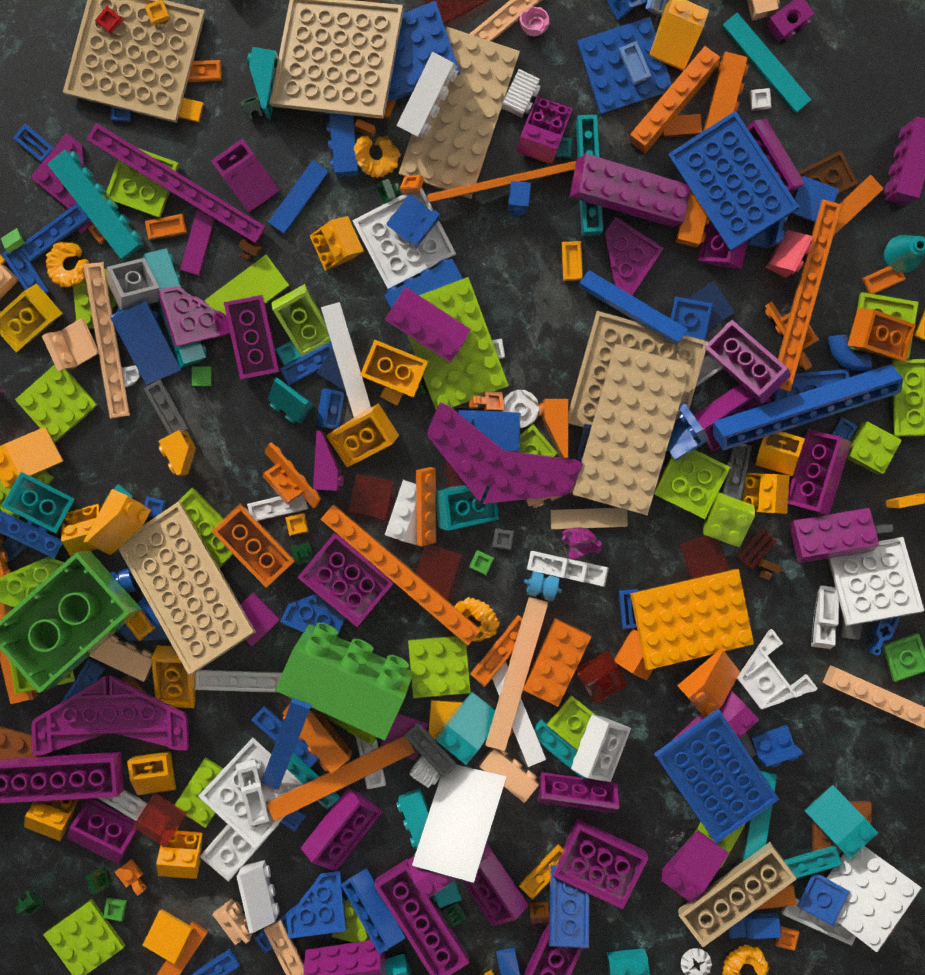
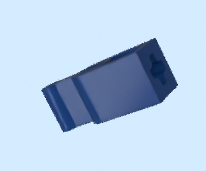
M900 617L873 621L871 633L874 638L868 647V652L877 656L880 655L883 641L892 638ZM881 628L885 630L884 633L880 632Z
M777 913L749 914L729 928V937H747L750 939L781 937L779 916Z

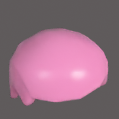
M530 6L528 10L521 12L519 20L522 30L527 35L534 37L543 34L548 29L550 19L547 12L542 8Z

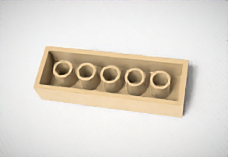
M769 842L707 887L693 904L688 901L678 909L679 917L701 946L704 947L797 878L778 851Z

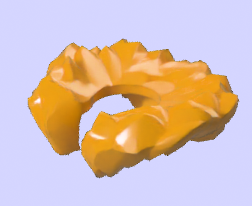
M368 135L361 136L354 146L357 164L361 167L362 171L367 175L377 178L380 176L383 178L389 172L392 173L398 167V158L401 154L398 148L392 144L389 137L379 136L376 139L375 145H379L381 148L382 157L380 160H374L369 154L372 140Z
M57 242L53 245L52 251L46 254L47 274L52 279V282L61 287H71L85 279L83 264H90L89 260H79L76 267L70 271L65 270L63 267V262L66 258L81 257L83 250L77 244Z
M467 597L464 601H459L455 605L465 616L473 615L476 620L481 622L479 628L482 630L472 641H483L497 633L496 629L500 622L488 604Z
M744 944V946H740L738 949L730 952L726 957L722 974L740 975L742 966L744 964H751L758 975H767L769 970L768 962L765 960L759 947L753 948Z

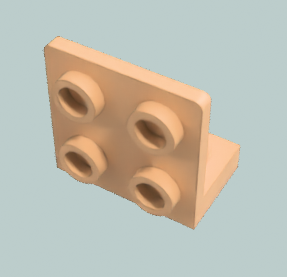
M83 318L61 331L46 333L42 336L58 372L74 369L99 354L98 348Z
M230 899L213 912L212 915L235 945L241 940L245 943L250 941L253 933H249L246 916L243 914V909L238 902Z

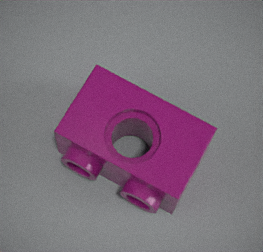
M793 0L770 17L766 26L778 42H781L783 39L788 41L796 34L795 31L798 28L804 29L811 23L810 19L815 13L805 0ZM787 18L794 19L795 23H790Z

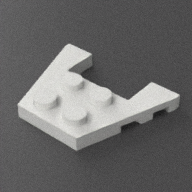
M772 629L767 632L737 677L738 681L760 709L818 689L806 674L791 686L768 657L771 652L783 644Z

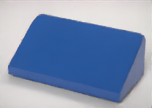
M322 389L316 426L337 429L340 426L345 392Z
M515 947L496 951L500 974L520 975Z

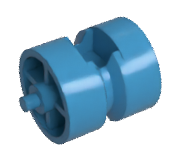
M532 571L529 580H524V583L528 586L527 595L537 597L541 594L542 598L553 602L557 592L561 593L562 591L558 586L559 577L550 575L544 578V574Z

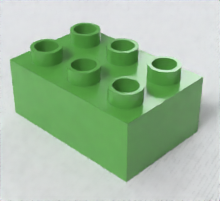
M91 551L76 552L0 620V650L31 685L41 693L55 687L136 615L141 608Z
M317 623L316 626L309 624L293 648L275 691L290 698L309 703L314 709L385 740L404 701L414 673L408 669L409 664L404 659L395 655H388L387 659L372 653L373 647L363 640L353 639L351 643L337 637L338 631L328 624Z

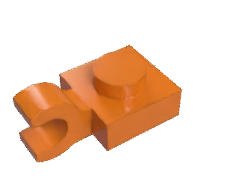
M484 392V396H473V400H469V407L471 409L484 407V411L503 412L505 410L502 392Z
M132 859L115 871L125 887H128L130 884L132 885L133 891L137 896L147 888L139 878L143 875L142 871Z

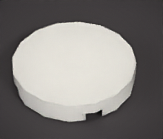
M526 390L510 392L503 400L505 408L503 412L521 413L520 428L531 425L539 414V404L536 397Z

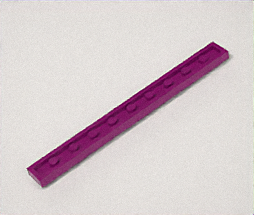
M96 123L86 140L253 243H257L266 228L261 223Z

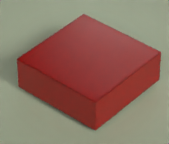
M106 6L95 19V22L112 35L123 22V19Z

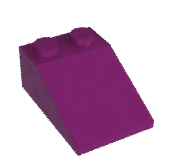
M316 431L313 489L339 491L340 487L344 486V475H341V470L325 433Z
M697 830L663 867L662 882L693 904L705 891L728 856V852Z

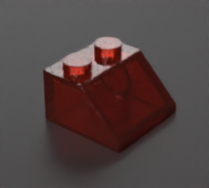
M608 650L598 654L587 663H583L575 670L595 705L628 686Z

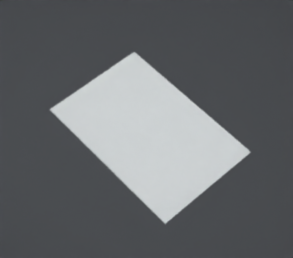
M457 765L444 778L441 777L412 866L474 883L506 776Z

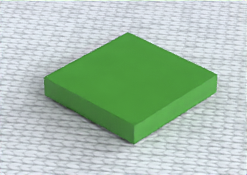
M919 633L882 644L881 647L894 682L925 672V649Z

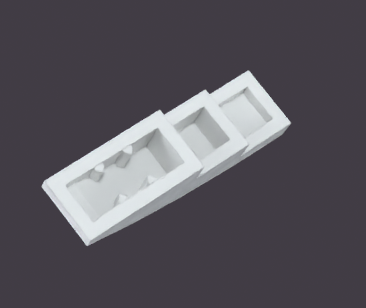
M531 551L527 566L528 570L599 586H605L609 570L608 567Z

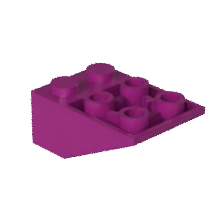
M537 96L520 136L516 152L553 164L573 108Z
M243 138L211 161L248 213L280 191Z

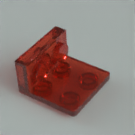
M357 474L349 511L387 519L394 481Z

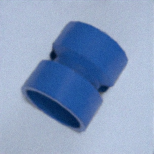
M129 568L119 570L118 574L116 572L110 573L127 593L138 590V583Z

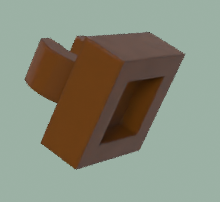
M247 238L242 239L238 246L244 250L240 258L245 261L251 260L253 255L261 254L263 249L262 245L255 244Z
M761 558L757 564L763 567L760 577L770 580L772 572L779 574L782 566Z
M548 902L529 903L530 923H533V925L543 923L545 925L547 922H550Z

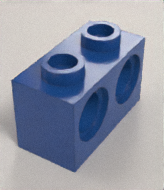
M511 181L507 211L511 215L523 216V214L527 213L531 183Z

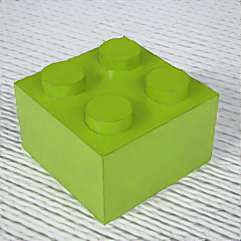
M863 422L859 425L851 440L847 459L875 474H884L902 440L869 422Z
M718 492L703 523V534L740 548L755 517L754 505Z

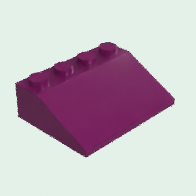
M336 532L297 577L356 627L359 626L394 584L390 578Z
M577 818L568 835L553 876L623 909L649 858L646 850Z

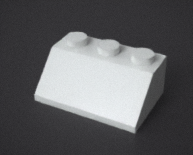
M403 480L385 535L417 545L416 484Z
M592 715L588 721L585 734L581 739L571 769L589 779L611 782L631 728L610 719Z
M265 860L243 865L237 875L249 933H254L274 923L279 915L278 903H275L273 898L275 896V888L273 884H270L269 877H271L269 865L266 866Z

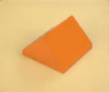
M632 628L616 655L614 662L631 673L647 680L653 669H645L639 634L637 630Z

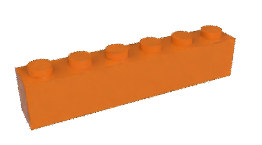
M704 46L632 131L630 143L646 154L668 125L679 115L717 70L720 57Z

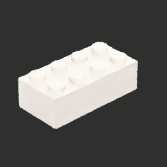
M432 52L397 124L398 127L420 138L428 135L432 127L429 124L432 118H436L440 111L438 105L441 99H446L449 92L447 87L450 81L454 82L458 71H456L457 66L453 62Z

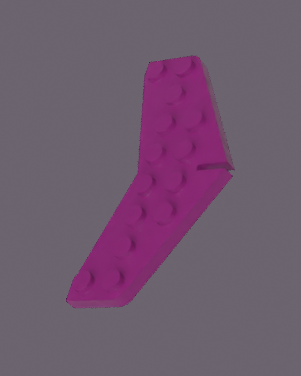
M442 402L439 403L428 428L429 439L479 502L486 487L489 486L483 504L567 495L571 492L583 465L581 461L574 458H560L503 450L452 407Z
M112 675L109 676L110 693H108L107 676L33 720L31 725L33 755H44L107 733H115L167 746L174 750H188V717L183 711Z

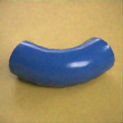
M848 335L828 337L832 356L840 365L851 371H871L872 359L870 353H858L847 346Z

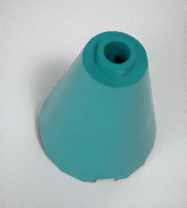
M899 235L891 239L884 250V260L887 266L902 273H909L915 270L925 256V238L914 235Z

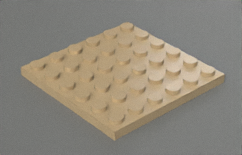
M87 0L63 93L71 97L177 123L206 14L205 10L163 0L171 19L153 26L145 6L158 0ZM106 6L123 19V22L112 35L95 22V19Z
M290 0L270 105L272 107L384 119L404 12L403 5L355 0Z
M596 311L568 411V423L583 427L584 423L592 425L615 344L691 365L680 404L684 402L690 408L706 352L704 347L708 342L684 335L678 345H675L638 322Z

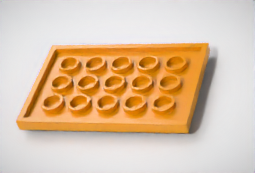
M739 569L630 593L645 669L647 670L715 654L721 648L724 651L754 644Z

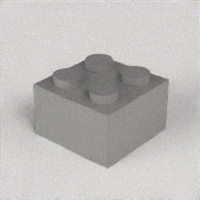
M145 258L107 267V283L121 311L143 301H147L148 304L159 301L157 293L159 286Z

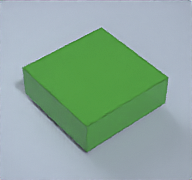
M17 228L1 238L4 248L8 253L25 244L22 234Z
M192 367V386H212V367Z
M476 550L469 568L487 575L494 557Z
M108 897L103 918L122 922L127 901Z

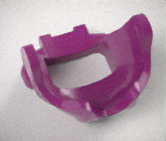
M575 527L562 532L565 535L561 539L569 544L571 548L568 554L570 559H578L589 552H601L602 542L597 540L590 530Z

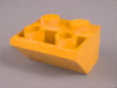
M348 216L332 219L310 235L325 271L352 260L364 251Z
M178 430L159 440L161 445L159 450L164 457L167 456L171 472L173 474L176 473L177 476H185L189 473L196 447L187 431Z
M778 432L763 437L755 465L793 476L805 438L785 432Z
M746 473L742 501L754 505L755 512L787 514L790 475Z
M99 504L66 514L62 522L61 542L70 556H73L76 552L97 549L84 542V539L101 510Z
M171 751L133 756L127 761L130 781L137 795L176 790Z
M79 799L34 801L25 815L24 827L61 841L71 822Z
M164 830L156 862L158 876L197 879L201 861L203 834L199 832Z

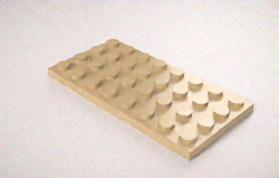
M449 27L446 28V32L461 74L456 76L454 82L450 81L447 87L449 89L448 95L445 100L441 99L438 105L440 111L436 118H432L429 124L432 127L428 135L420 138L411 134L399 171V175L404 177L422 175L424 184L442 190L477 183L502 103L520 54L518 50ZM473 193L462 196L472 199Z
M615 344L581 461L583 465L573 489V495L648 515L691 365Z
M177 502L144 524L118 548L188 675L194 674L256 633L181 502Z

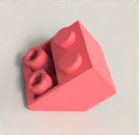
M790 230L785 231L782 242L780 241L776 245L765 268L785 278L791 274L793 275L795 271L798 272L804 262L801 259L804 254H808L813 245L810 243L813 237Z

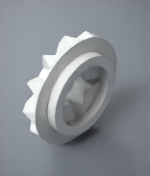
M694 948L688 950L683 955L681 968L685 975H707L710 973L711 959L704 950ZM693 958L698 963L702 962L699 964L700 970H698L696 967L692 968V966L694 965Z

